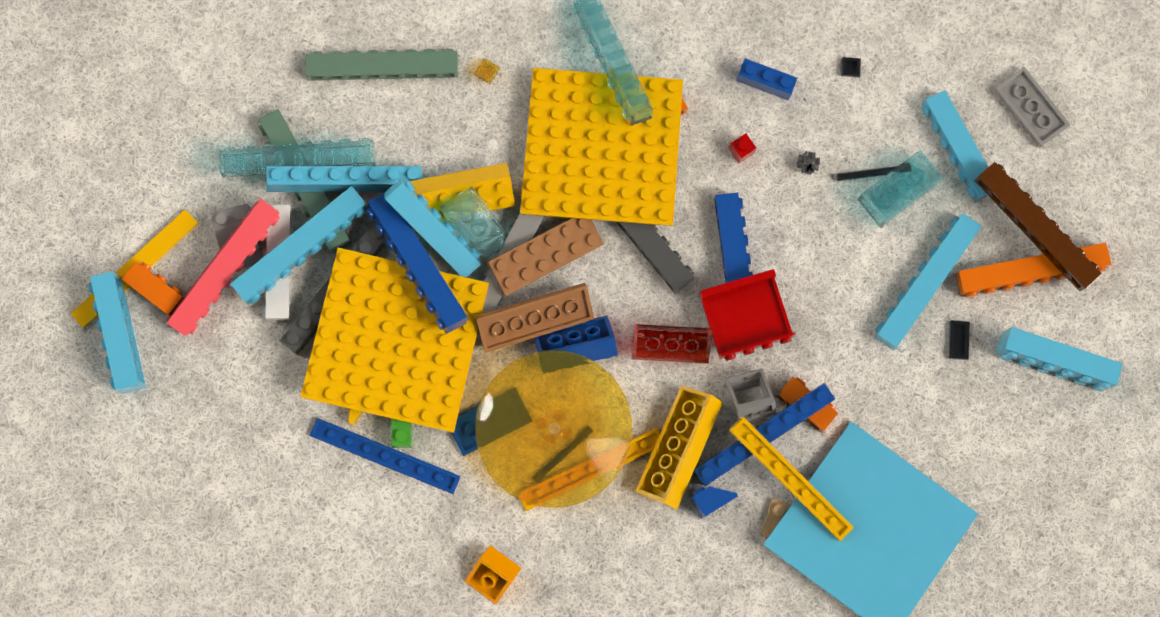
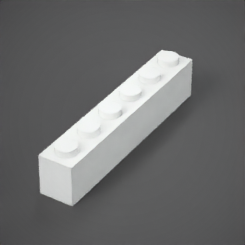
M271 205L280 212L278 215L280 218L274 226L270 225L266 230L268 234L264 239L266 241V248H263V257L292 234L291 205ZM290 270L291 274L288 277L279 279L272 290L262 293L263 297H266V305L262 306V315L265 316L267 321H291L292 270Z

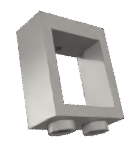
M762 368L725 378L726 391L737 420L742 416L747 421L776 415V401ZM760 386L764 395L763 399L738 404L734 392Z

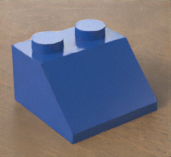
M701 486L691 493L693 497L690 498V501L702 519L738 497V494L710 486L705 489Z

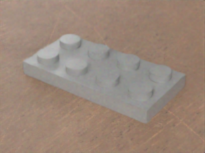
M1025 67L993 89L1039 148L1071 125Z

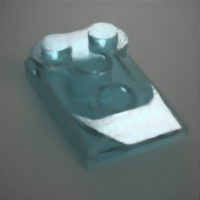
M473 187L468 188L440 206L445 220L451 223L458 233L467 240V244L471 249L475 248L483 257L488 258L504 247L505 229Z

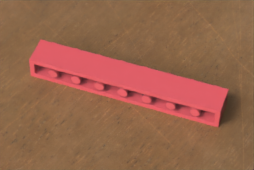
M259 197L167 318L166 323L184 336L195 331L198 326L196 323L200 317L204 318L210 310L208 308L212 302L216 303L221 296L219 292L222 288H227L232 282L233 278L231 276L235 271L239 272L245 264L243 262L247 256H252L256 250L255 245L259 240L262 242L268 234L266 230L269 226H274L278 222L280 212Z

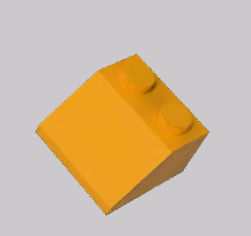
M490 545L464 582L496 605L522 568Z

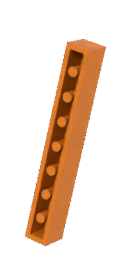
M1106 243L1080 247L1085 252L1089 261L1097 264L1100 272L1106 271V268L1112 265ZM1044 254L960 270L955 274L960 296L966 295V298L975 297L978 292L983 291L984 294L995 293L996 289L1003 288V291L1014 289V285L1021 284V287H1028L1033 285L1032 282L1039 281L1040 284L1051 282V278L1058 277V280L1067 279Z

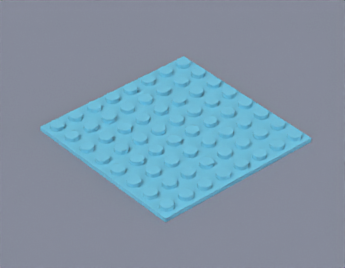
M851 421L808 482L854 528L839 541L796 498L763 545L859 617H909L978 513Z

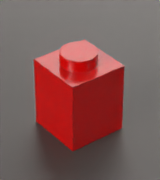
M747 133L731 142L728 149L738 163H741L753 155L757 147Z

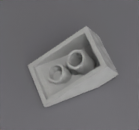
M249 204L210 212L219 249H221L251 209ZM259 241L255 245L256 250L252 256H247L243 262L245 264L243 267L254 265L263 258Z

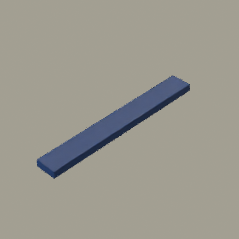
M319 418L316 419L309 435L451 494H454L461 477Z

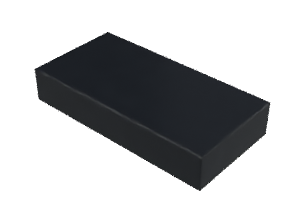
M950 321L949 359L969 360L970 322Z

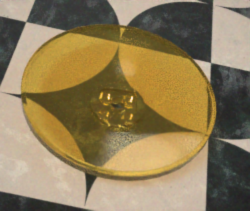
M555 350L541 351L526 355L512 362L491 381L485 390L477 411L476 442L485 468L496 483L506 492L523 502L536 506L550 508L567 507L582 503L596 496L616 478L630 450L632 418L622 389L603 367L575 353ZM557 423L560 426L559 433H550V424Z

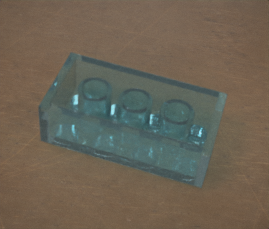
M919 150L859 196L858 201L877 225L882 228L938 186L944 178L923 152Z

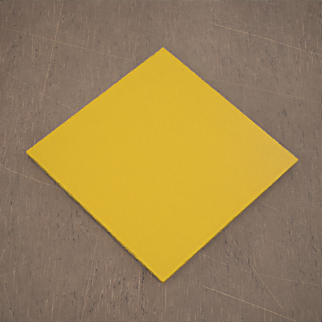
M533 68L520 214L673 226L683 79Z
M338 248L300 398L454 433L478 332L475 316L482 314L489 283L439 271L468 316L465 325L446 334L443 329L440 330L438 328L434 314L428 312L424 298L418 296L415 284L408 280L405 274L407 271L397 261Z

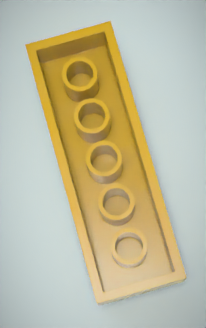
M507 163L409 181L415 187L414 191L418 195L422 194L428 200V205L440 212L442 220L515 206Z
M681 385L636 488V493L648 500L676 510L678 509L723 402L711 394Z

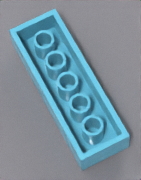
M114 271L91 276L89 290L95 297L93 308L95 313L99 315L97 326L99 331L103 333L104 339H101L103 350H106L108 355L105 361L108 370L111 369L112 377H110L111 386L115 388V391L123 394L145 389L144 375L121 276Z
M1010 327L1002 332L996 352L997 355L1001 356L1002 360L1012 361L1013 359L1019 361V365L1023 367L1034 366L1037 367L1039 372H1052L1056 374L1057 378L1065 380L1070 378L1074 380V383L1083 386L1089 384L1092 385V389L1101 392L1117 386L1123 366L1121 362L1014 327Z

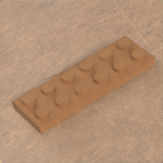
M571 218L488 261L487 264L505 297L604 245L592 220Z
M582 283L477 315L475 319L482 347L486 353L593 320L594 315L587 285Z

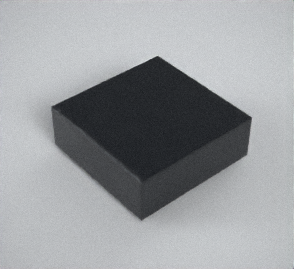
M842 57L841 76L859 78L861 58Z

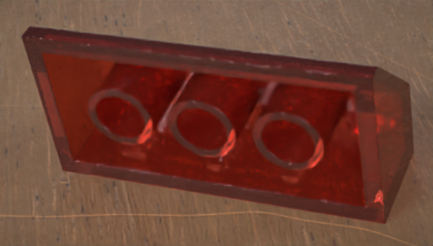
M634 324L631 345L632 359L709 364L712 328Z

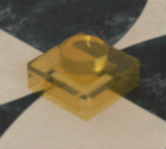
M484 58L474 75L491 85L500 67Z

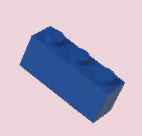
M745 58L736 81L789 101L797 77Z

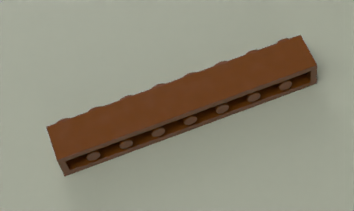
M993 162L974 180L976 184L1079 292L1087 288L1102 274L1097 264L1089 261L1085 252L1072 243L1071 237L1063 233L1059 229V225L1046 216L1045 210L1032 201L1031 195L1024 192L1019 187V183L1005 173L1006 170L1002 165Z

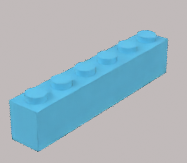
M946 90L926 99L922 104V111L926 117L929 116L932 122V130L939 134L941 146L943 149L948 150L950 162L953 166H957L960 180L967 184L969 196L974 198L976 202L987 197L988 195L974 180L988 168V165Z
M400 178L384 193L385 200L460 276L467 277L481 265L479 258L481 255L475 248L471 249L467 245V240L461 234L458 236L454 232L455 229L450 222H444L440 218L442 216L436 208L432 209L428 205V200L422 194L418 195L414 191L415 187L408 180L405 182Z

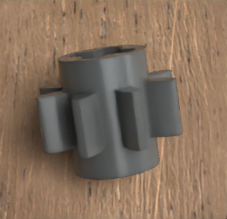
M805 151L802 155H798L797 168H801L802 174L811 175L814 171L819 170L820 158H816V152Z

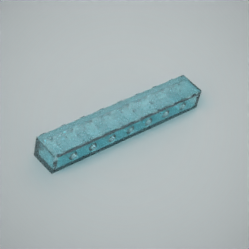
M574 0V4H572L573 13L579 17V25L586 32L588 44L593 46V54L600 61L602 73L608 77L607 82L609 88L615 92L614 96L617 104H621L624 119H628L630 125L652 119L653 107L601 1Z
M359 138L358 141H351L350 139H341L339 142L323 140L317 144H312V142H302L301 145L283 143L282 146L266 144L260 148H255V146H244L243 149L225 147L224 150H219V169L222 177L266 175L267 166H376L375 144L370 138Z

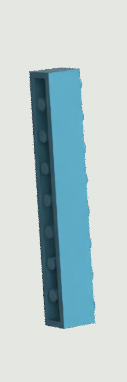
M267 166L266 192H345L351 186L356 192H386L400 178L405 182L407 180L422 179V166Z
M351 186L230 285L247 305L250 303L254 304L261 298L260 295L264 291L272 290L279 279L288 277L291 274L290 270L295 266L299 267L304 264L306 257L311 253L312 255L316 254L322 248V244L326 241H332L337 236L336 233L338 231L347 229L354 218L363 216L367 209L366 202Z
M964 213L960 217H954L949 224L952 227L950 231H945L939 238L941 241L938 247L934 246L928 254L930 256L928 262L923 261L918 268V271H920L918 276H913L908 282L909 289L906 292H901L896 299L899 302L897 306H892L886 313L888 318L885 323L881 321L875 329L878 332L875 338L892 350L896 349L982 227Z

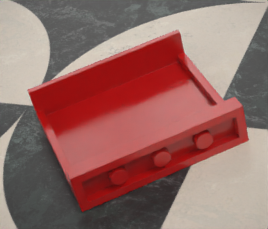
M774 269L699 292L719 359L725 358V361L737 358V354L749 355L755 352L754 349L762 347V350L773 347V344L777 342L786 344L791 342V338L796 335L795 332H792L775 280L776 273Z

